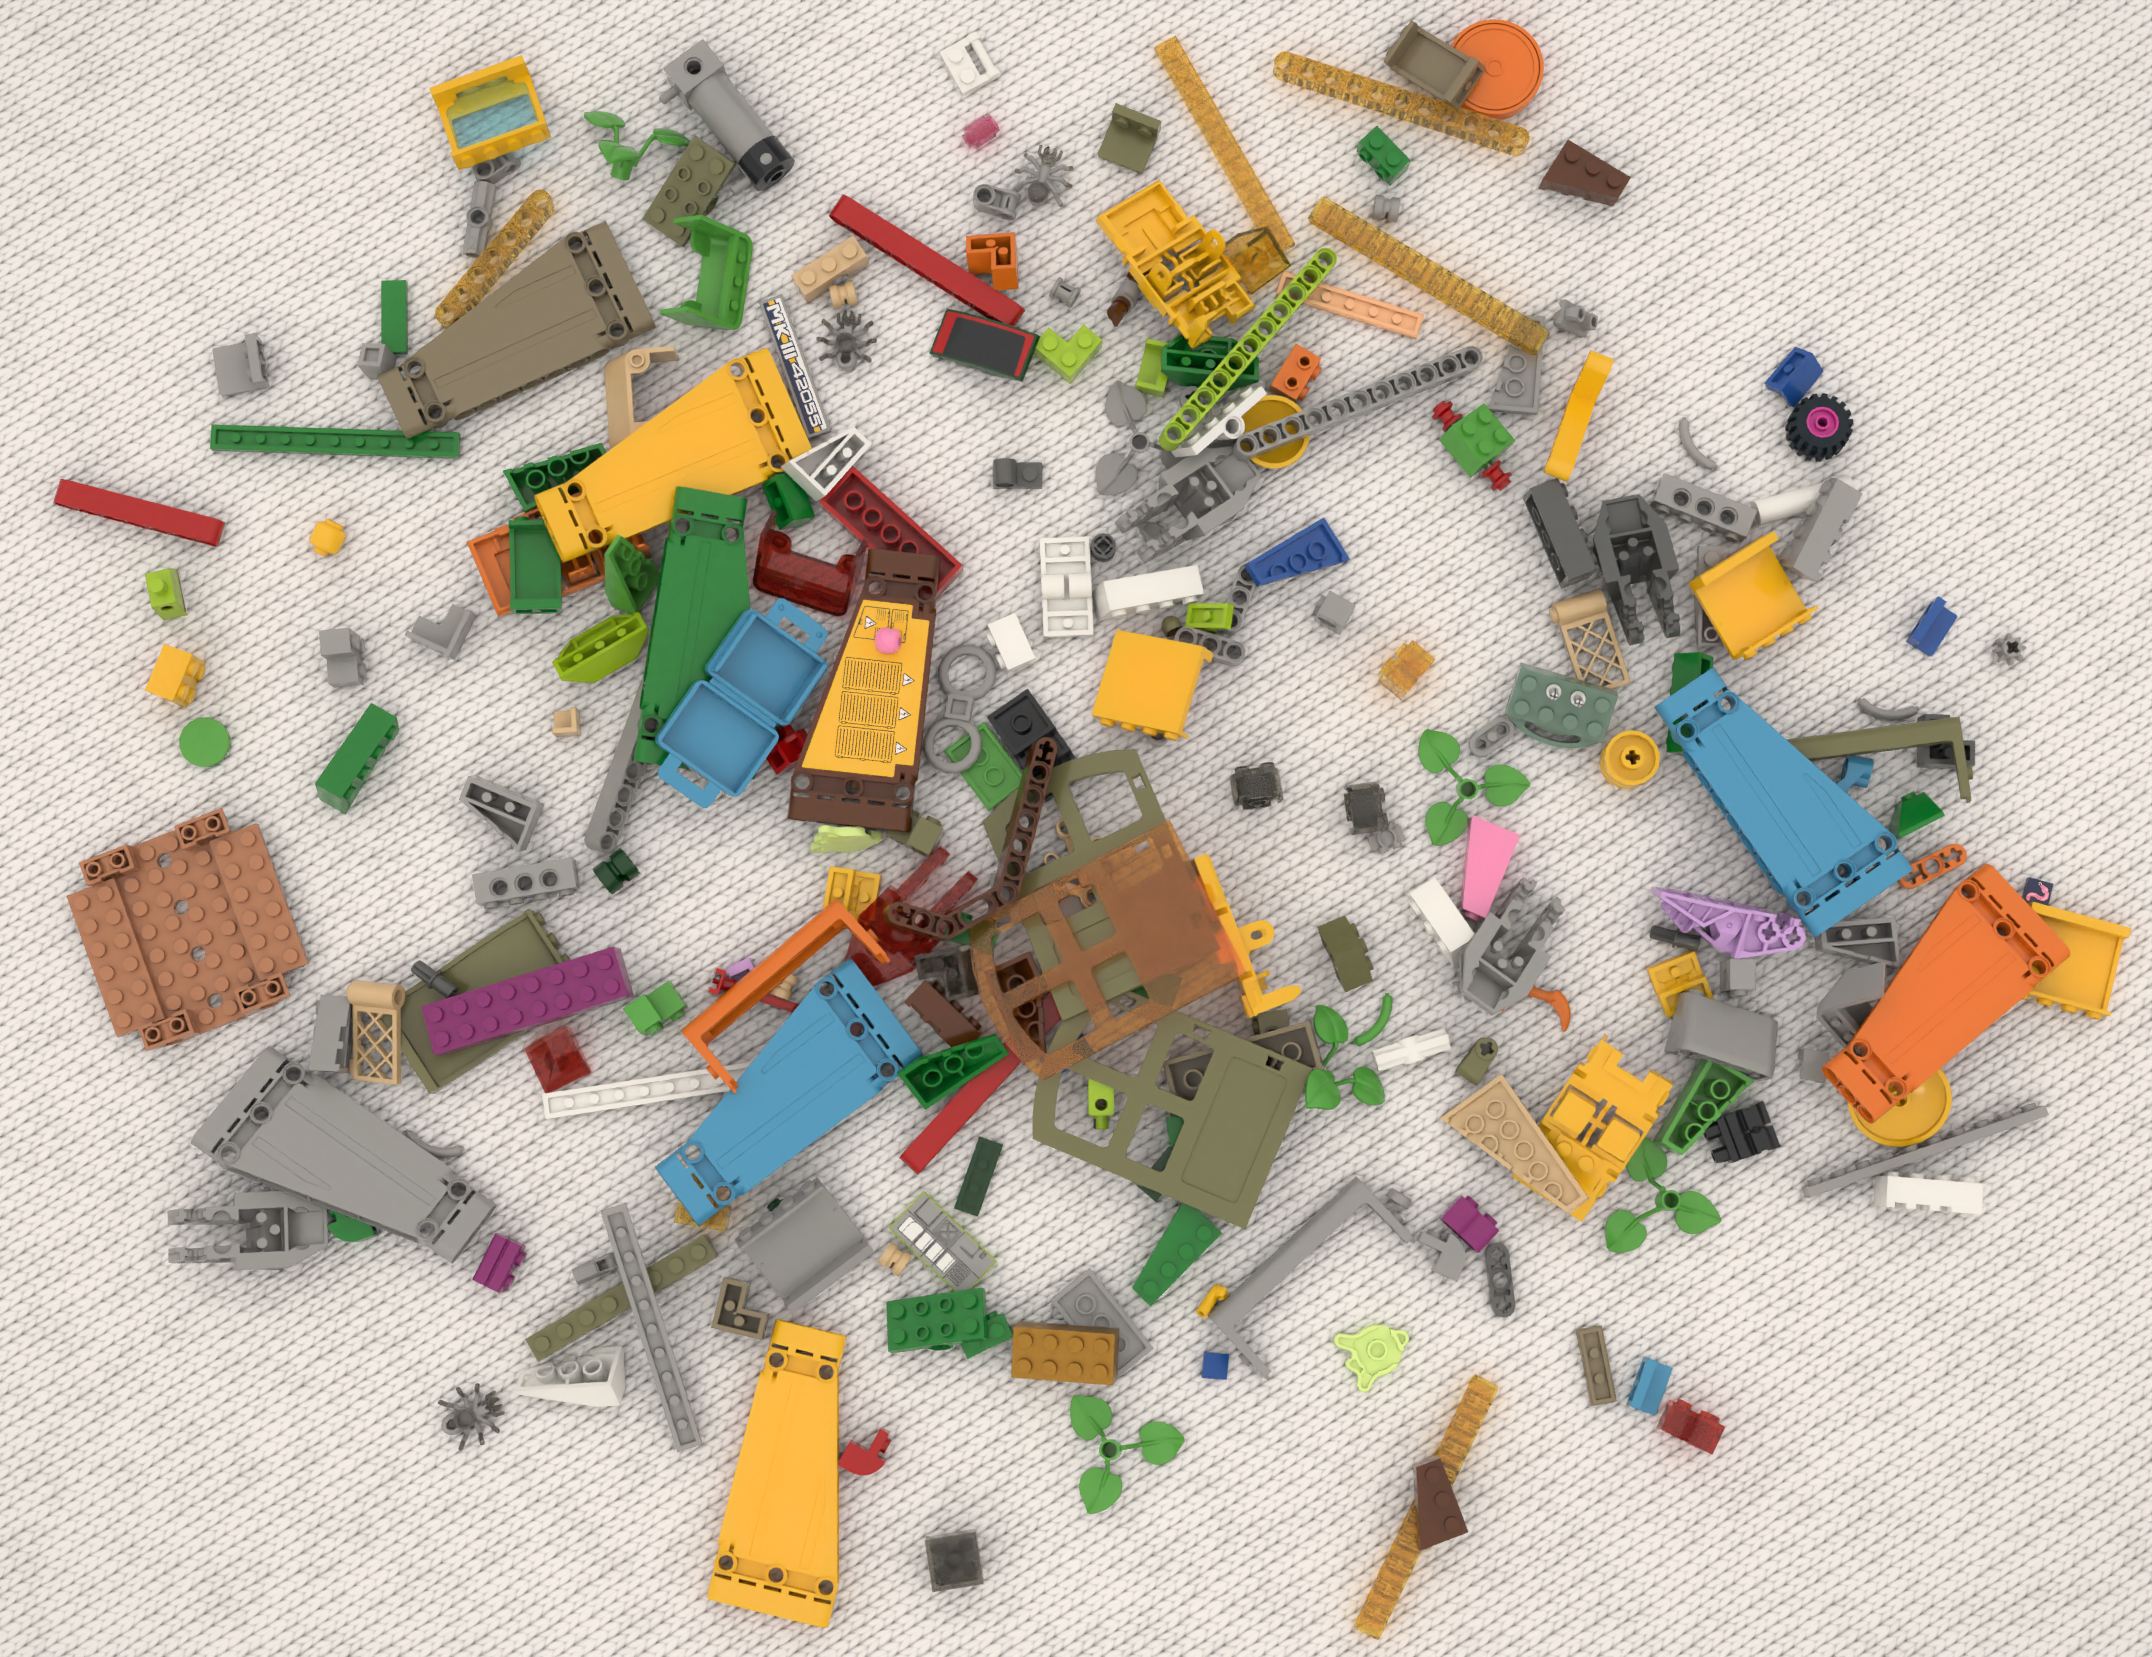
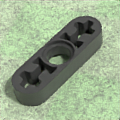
M1492 1243L1485 1250L1491 1309L1497 1316L1508 1317L1515 1310L1509 1251L1503 1244ZM1495 1247H1498V1250L1504 1253L1503 1256L1499 1257L1500 1265L1505 1264L1506 1269L1497 1268L1491 1270V1265L1496 1266V1259L1490 1257V1253L1494 1252ZM1502 1272L1507 1277V1283L1499 1288L1494 1285L1493 1277L1496 1273ZM1509 1290V1295H1503L1504 1301L1508 1302L1510 1307H1507L1505 1309L1506 1312L1502 1313V1310L1496 1307L1501 1302L1500 1295L1495 1296L1494 1291L1503 1292Z

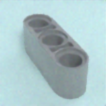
M1246 564L1240 566L1226 600V603L1234 605L1233 618L1237 621V625L1231 628V630H1221L1226 635H1234L1239 631L1256 588L1254 581L1246 582L1241 577V574L1247 571L1244 567ZM1235 594H1242L1246 602L1238 605L1234 603L1232 597Z

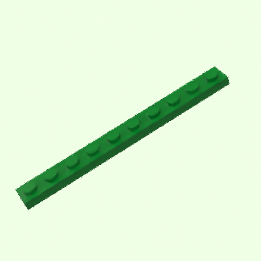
M212 424L210 449L212 451L459 459L461 435L458 432L425 431L407 440L403 431Z

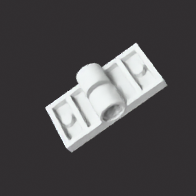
M1247 386L1243 389L1238 387L1232 390L1227 395L1228 399L1224 403L1221 402L1215 405L1210 410L1211 414L1206 419L1203 418L1176 450L1171 451L1175 458L1198 455L1212 441L1239 438L1245 429L1241 416L1267 394L1262 386Z
M1089 536L1040 538L1044 638L1093 636Z

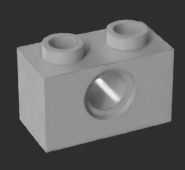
M1329 591L1326 597L1321 595L1313 611V613L1317 614L1314 621L1340 635L1356 605Z
M1728 959L1720 962V992H1727L1728 997L1748 996L1749 991L1756 990L1755 959Z

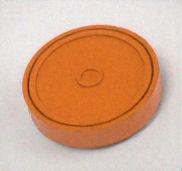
M1489 19L1468 26L1454 39L1451 44L1453 48L1468 57L1476 58L1486 68V71L1460 109L1473 117L1494 121L1513 117L1522 112L1532 102L1543 78L1544 63L1537 42L1525 29L1509 21Z

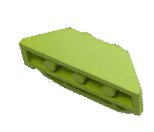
M639 612L612 615L571 639L562 649L558 658H555L552 663L562 681L595 683L638 658L649 629Z

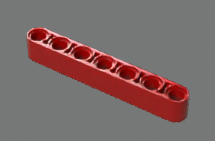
M60 479L53 501L54 504L68 509L215 547L219 546L225 522L212 517L66 479Z

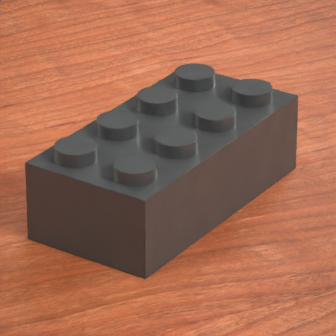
M1555 478L1530 488L1523 500L1560 588L1563 589L1588 579L1595 572L1598 563L1593 551L1589 552L1586 545L1588 539L1584 529H1579L1576 521L1578 520L1576 509L1568 503L1566 498L1568 497V491L1565 484L1560 483L1559 479Z

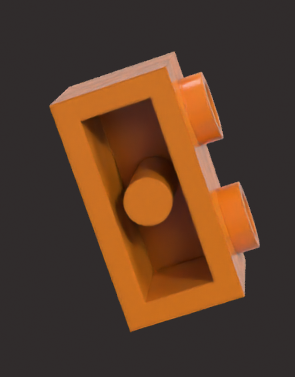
M1295 344L1273 380L1269 391L1275 395L1286 397L1297 403L1298 399L1303 401L1310 389L1306 387L1310 379L1315 381L1322 370V367L1319 366L1321 358Z

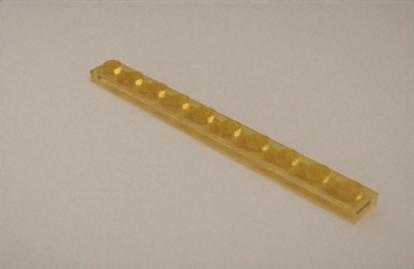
M1176 35L1155 46V53L1271 255L1275 257L1294 247V240Z

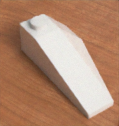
M622 1346L598 1347L591 1349L588 1355L578 1358L572 1355L567 1357V1361L553 1365L549 1362L521 1371L515 1393L517 1395L594 1407L619 1406L626 1386L624 1349Z

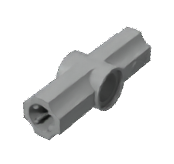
M487 181L474 182L471 205L466 214L468 222L462 251L463 255L477 259L485 258L489 230L493 225L491 217L497 188L495 184ZM477 216H485V219L482 223H474V220Z

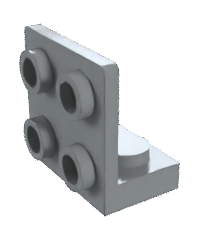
M255 333L245 335L246 342L213 348L219 394L222 397L270 388L262 340Z

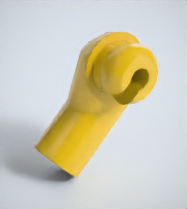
M1222 1284L1213 1285L1196 1310L1198 1316L1207 1318L1217 1301L1227 1298V1287L1222 1286Z

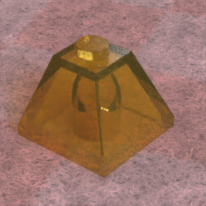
M1267 226L1238 233L1225 242L1226 248L1223 254L1241 276V283L1251 295L1291 266Z

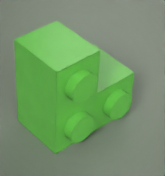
M667 981L650 994H643L624 1007L623 1010L640 1034L653 1037L664 1029L663 1024L671 1019L675 1022L686 1013L683 1010L688 1008L673 984Z

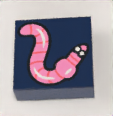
M2028 877L2026 878L2022 898L2027 903L2036 902L2048 906L2053 883Z

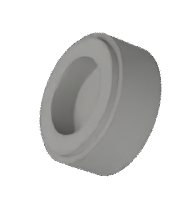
M1390 1188L1386 1195L1387 1198L1405 1209H1408L1412 1203L1410 1198L1393 1188Z

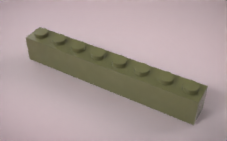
M707 1234L702 1235L647 1268L655 1294L719 1257ZM623 1282L526 1338L525 1340L537 1361L549 1357L629 1310L631 1306Z

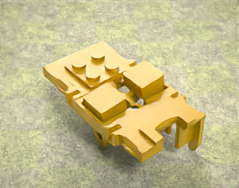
M1605 1033L1597 1046L1594 1045L1587 1055V1062L1584 1064L1580 1061L1539 1124L1543 1133L1590 1198L1569 1213L1581 1222L1597 1198L1603 1196L1609 1186L1608 1182L1615 1183L1617 1177L1621 1174L1654 1124V1121L1660 1115L1657 1108L1659 1105L1662 1107L1670 1095L1669 1090L1674 1084L1650 1069L1642 1082L1617 1066L1624 1053L1606 1042L1609 1036ZM1602 1098H1604L1608 1102L1597 1116L1594 1114L1596 1111L1594 1100L1600 1103ZM1558 1103V1106H1557V1108L1555 1109V1111H1554V1113H1553V1116L1550 1115V1113L1552 1112V1110L1554 1109V1107H1555L1556 1104ZM1613 1104L1618 1108L1615 1111V1116L1607 1123V1121L1603 1120V1117ZM1587 1123H1592L1583 1140L1578 1138V1134L1583 1131ZM1598 1127L1603 1132L1597 1139V1145L1594 1143L1591 1146L1587 1142ZM1638 1128L1644 1131L1641 1136ZM1513 1173V1178L1517 1179L1518 1181H1520L1536 1193L1540 1194L1541 1196L1552 1202L1542 1193L1537 1191L1535 1188H1533L1531 1185H1529L1527 1182H1525L1523 1179H1521L1519 1176Z

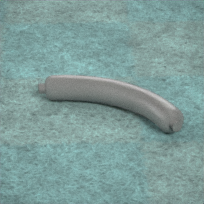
M1683 417L1679 421V432L1684 448L1701 466L1709 470L1717 469L1718 465H1716V462L1704 456L1694 445L1689 432V421L1686 420V417Z
M1864 698L1857 699L1858 706L1863 711L1884 720L1907 719L1916 715L1917 710H1919L1918 706H1910L1897 711L1884 710L1872 705Z
M405 1130L404 1136L434 1157H455L461 1155L465 1150L464 1146L461 1147L459 1145L448 1148L431 1146L419 1139L412 1130Z

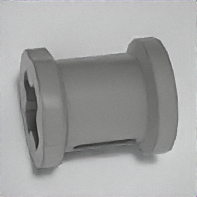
M1058 277L1050 291L1049 297H1056L1067 303V306L1071 308L1076 302L1081 288H1074L1063 282V278Z

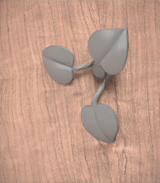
M1115 381L1108 392L1106 413L1108 419L1115 426H1123L1129 423L1133 432L1130 438L1132 450L1125 460L1117 453L1106 454L1099 460L1096 467L1097 492L1101 495H1117L1127 491L1134 485L1138 471L1129 462L1135 453H1144L1149 447L1163 450L1161 461L1167 469L1188 457L1175 458L1171 451H1166L1160 445L1150 442L1149 437L1145 433L1137 431L1133 420H1139L1143 417L1146 411V400L1140 391L1121 381ZM1167 433L1171 440L1177 439L1175 434Z

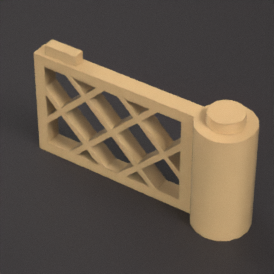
M1598 588L1552 603L1549 615L1552 623H1557L1560 628L1576 679L1584 681L1589 673L1600 679L1598 685L1602 686L1604 681L1609 683V685L1603 687L1610 689L1631 683L1602 590ZM1604 619L1606 630L1603 636L1590 631L1594 621ZM1589 623L1587 629L1581 626ZM1576 627L1585 632L1579 644L1570 640L1567 630ZM1588 634L1600 640L1595 652L1582 646ZM1604 642L1613 647L1614 653L1610 660L1598 654ZM1572 645L1575 646V647H1577L1575 653H1574V650H1573ZM1580 650L1592 655L1587 668L1577 662L1576 657ZM1595 658L1608 663L1602 676L1590 670ZM1611 666L1620 669L1623 680L1613 682L1606 678Z
M354 980L346 990V996L353 1005V1058L349 1059V1074H353V1080L393 1085L401 1084V1007L405 1001V989L399 984ZM361 1011L367 1012L373 1020L367 1027L361 1020ZM385 1014L392 1015V1026L389 1029L381 1020ZM375 1024L384 1033L378 1040L370 1032V1029ZM364 1036L373 1044L368 1051L361 1045V1039ZM386 1038L392 1043V1051L389 1054L381 1045ZM375 1049L384 1058L378 1065L370 1056ZM364 1060L373 1069L369 1075L362 1074V1062ZM386 1063L392 1068V1077H387L381 1070Z

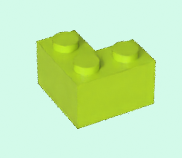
M1083 324L1067 343L1048 327L1040 336L1034 354L1071 384L1101 350L1102 339Z

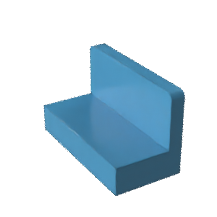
M1643 1357L1626 1405L1651 1415H1656L1672 1373V1368Z

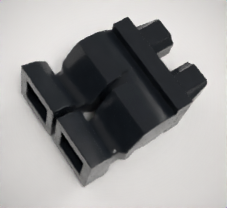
M1757 1101L1749 1105L1750 1108L1748 1109L1741 1108L1719 1117L1705 1130L1703 1134L1706 1141L1719 1137L1722 1145L1719 1148L1710 1150L1714 1163L1727 1161L1728 1163H1733L1761 1154L1764 1150H1773L1781 1147L1773 1125L1764 1126L1756 1133H1747L1753 1127L1771 1123L1763 1101Z

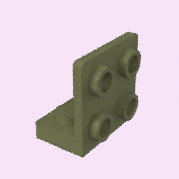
M1116 103L1112 111V120L1099 149L1098 157L1142 174L1161 131V121Z

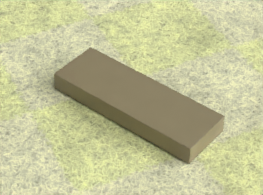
M1602 1325L1576 1329L1590 1406L1617 1402Z

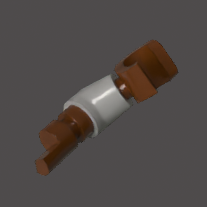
M1150 270L1144 273L1143 275L1146 276L1147 274H1149ZM1129 271L1126 275L1129 279L1124 280L1112 298L1110 307L1107 309V316L1112 321L1114 327L1119 325L1126 314L1131 313L1141 294L1137 281Z

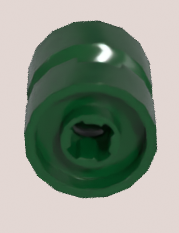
M621 848L609 856V862L602 861L592 869L612 895L624 887V881L630 882L641 874Z

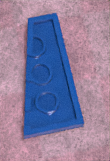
M1323 517L1248 562L1244 567L1256 586L1259 587L1345 563L1350 558Z

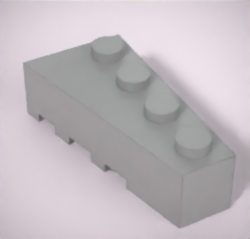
M1830 478L1821 485L1818 499L1810 504L1806 511V519L1803 524L1800 523L1793 533L1794 539L1780 554V565L1806 580L1819 581L1822 574L1818 570L1823 564L1828 563L1831 557L1829 553L1830 547L1839 542L1843 534V529L1840 528L1842 523L1846 524L1849 522L1862 496L1861 492L1837 478Z

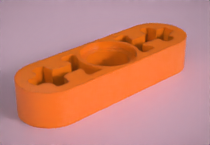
M1959 844L1946 846L1910 864L1913 870L1909 874L1918 870L1922 874L1912 879L1913 884L1910 881L1905 882L1904 877L1897 882L1904 889H1912L1962 865L1967 858L1966 850ZM1950 849L1953 852L1957 851L1959 853V856L1956 857L1957 862L1952 859L1944 863L1942 858L1951 854ZM1928 860H1934L1938 864L1936 873L1931 874L1927 872L1925 864Z

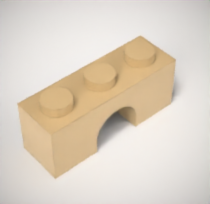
M852 236L791 276L798 291L806 303H809L826 292L828 285L833 280L845 274L849 277L867 266L869 262L866 253L856 238Z

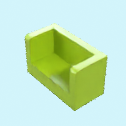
M1146 339L1141 367L1135 384V389L1141 393L1164 398L1168 377L1161 372V349L1169 343Z

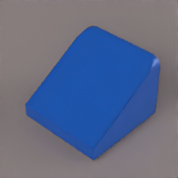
M1204 1351L1201 1377L1227 1380L1229 1354Z

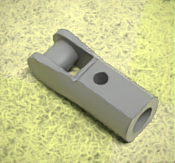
M614 1252L573 1268L572 1273L577 1284L580 1285L617 1269L618 1265ZM601 1260H605L608 1267L603 1271L598 1263Z

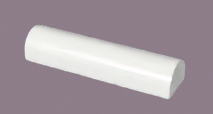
M1849 475L1837 478L1855 489ZM1824 482L1752 501V507L1757 509L1755 516L1758 526L1806 513L1810 504L1818 499L1820 495L1819 489Z

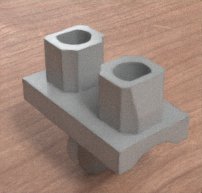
M1566 299L1559 301L1561 309L1554 314L1553 318L1555 327L1560 330H1568L1580 338L1586 337L1587 331L1596 330L1597 315L1586 312L1582 306H1576Z

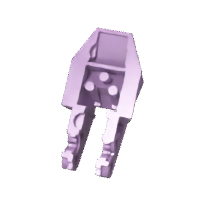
M1654 886L1651 888V893L1663 901L1660 907L1682 933H1687L1694 929L1713 948L1720 952L1730 953V956L1735 959L1792 951L1802 947L1805 942L1806 928L1801 927V919L1792 917V914L1779 911L1777 918V914L1766 912L1767 909L1687 891ZM1699 926L1706 927V931L1701 930ZM1794 934L1797 935L1796 939H1792Z

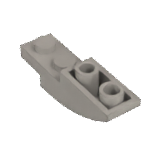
M1697 546V569L1694 571V578L1724 560V546ZM1694 594L1697 646H1723L1722 640Z

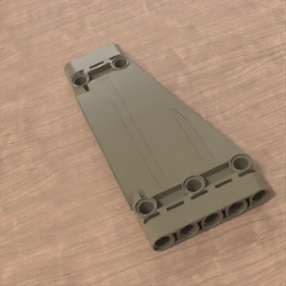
M604 221L584 231L569 233L419 351L407 358L403 364L377 375L408 440L432 428L444 427L452 419L461 420L598 359L606 355L610 348L624 346L630 339L655 329L656 326L609 226ZM586 236H588L592 245H588ZM575 242L583 244L579 250H572L571 245ZM596 258L599 259L601 267L598 266ZM607 279L609 280V282H610V284H611V286H612L611 289H609V287H608V285H607V282H606ZM601 285L603 290L600 293L591 292L594 286ZM616 301H619L623 310H619ZM628 322L633 330L631 333L626 324ZM620 328L624 330L620 337L611 335L615 329ZM413 367H422L421 372L419 374H410V371ZM401 371H404L407 378L406 381L404 380ZM411 393H414L418 402H414ZM434 410H442V415L439 418H431V413ZM423 414L428 422L426 425L421 417Z

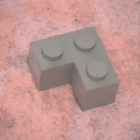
M350 628L320 630L321 656L327 659L328 684L334 688L364 685V678L367 677L366 664L362 663V653H365L363 638H360Z

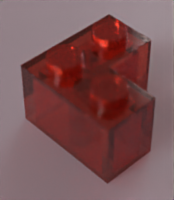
M1679 1398L1677 1402L1669 1400L1656 1428L1713 1455L1725 1429V1426L1719 1424L1720 1418L1703 1410L1698 1414L1690 1410L1691 1404Z

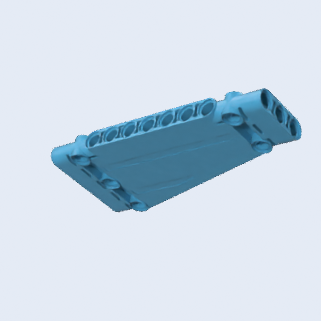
M1714 667L1654 707L1671 731L1673 741L1683 748L1682 753L1685 760L1774 889L1786 897L1788 907L1797 913L1813 937L1820 935L1913 870L1908 860L1898 848L1896 837L1734 692H1731ZM1722 689L1723 693H1721L1717 697L1713 696L1716 692ZM1722 699H1726L1730 703V710L1722 707ZM1700 703L1703 705L1698 710H1693V708L1699 705ZM1680 717L1683 719L1676 725L1672 723ZM1681 726L1687 727L1689 729V738H1686L1681 734ZM1879 838L1885 841V850L1878 846ZM1891 852H1894V854H1892V855H1890L1889 857L1885 858V856H1887V855L1890 854ZM1839 865L1846 871L1844 878L1838 875L1837 868ZM1872 865L1874 866L1869 871L1865 872V870L1870 868ZM1852 879L1854 880L1853 882L1845 886L1846 883H1848ZM1799 893L1805 897L1804 906L1797 902V895ZM1832 893L1834 894V895H1832L1831 897H1829L1827 900H1825L1826 897H1828V896L1831 895ZM1812 907L1814 908V909H1812L1811 911H1809L1808 913L1804 914V912H1806V911L1809 910L1810 908H1812Z
M849 958L820 979L736 1081L739 1085L736 1088L737 1093L734 1094L730 1089L686 1144L656 1165L655 1169L692 1219L700 1226L883 1090L884 1086L899 1076L897 1074L901 1070L899 1065L904 1068L917 1058L923 1057V1054L855 962ZM823 983L830 984L833 989L832 995H822L819 991L820 985ZM857 1023L862 1026L863 1033L861 1036L855 1037L851 1034L850 1026ZM883 1064H889L893 1068L891 1077H884L881 1074L880 1068ZM696 1146L700 1151L699 1157L695 1160L687 1158L685 1154L687 1147ZM677 1154H679V1156L682 1158V1160L685 1162L688 1168L684 1167L681 1161L677 1158ZM691 1174H694V1176L697 1178V1180H698V1181L700 1182V1184L703 1186V1189H701V1188L698 1186V1184H697V1183L695 1182V1180L692 1178ZM724 1186L730 1190V1198L727 1201H721L717 1198L716 1191L719 1187ZM709 1194V1196L711 1197V1199H712V1200L715 1202V1204L718 1206L717 1209H715V1207L713 1206V1204L710 1202V1200L707 1198L706 1195Z

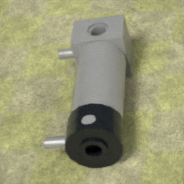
M704 39L664 67L671 88L659 96L660 101L663 104H667L678 95L690 111L694 109L738 164V169L744 177L730 187L734 195H737L749 185H752L757 191L770 188L791 170L795 160L730 81L723 63Z

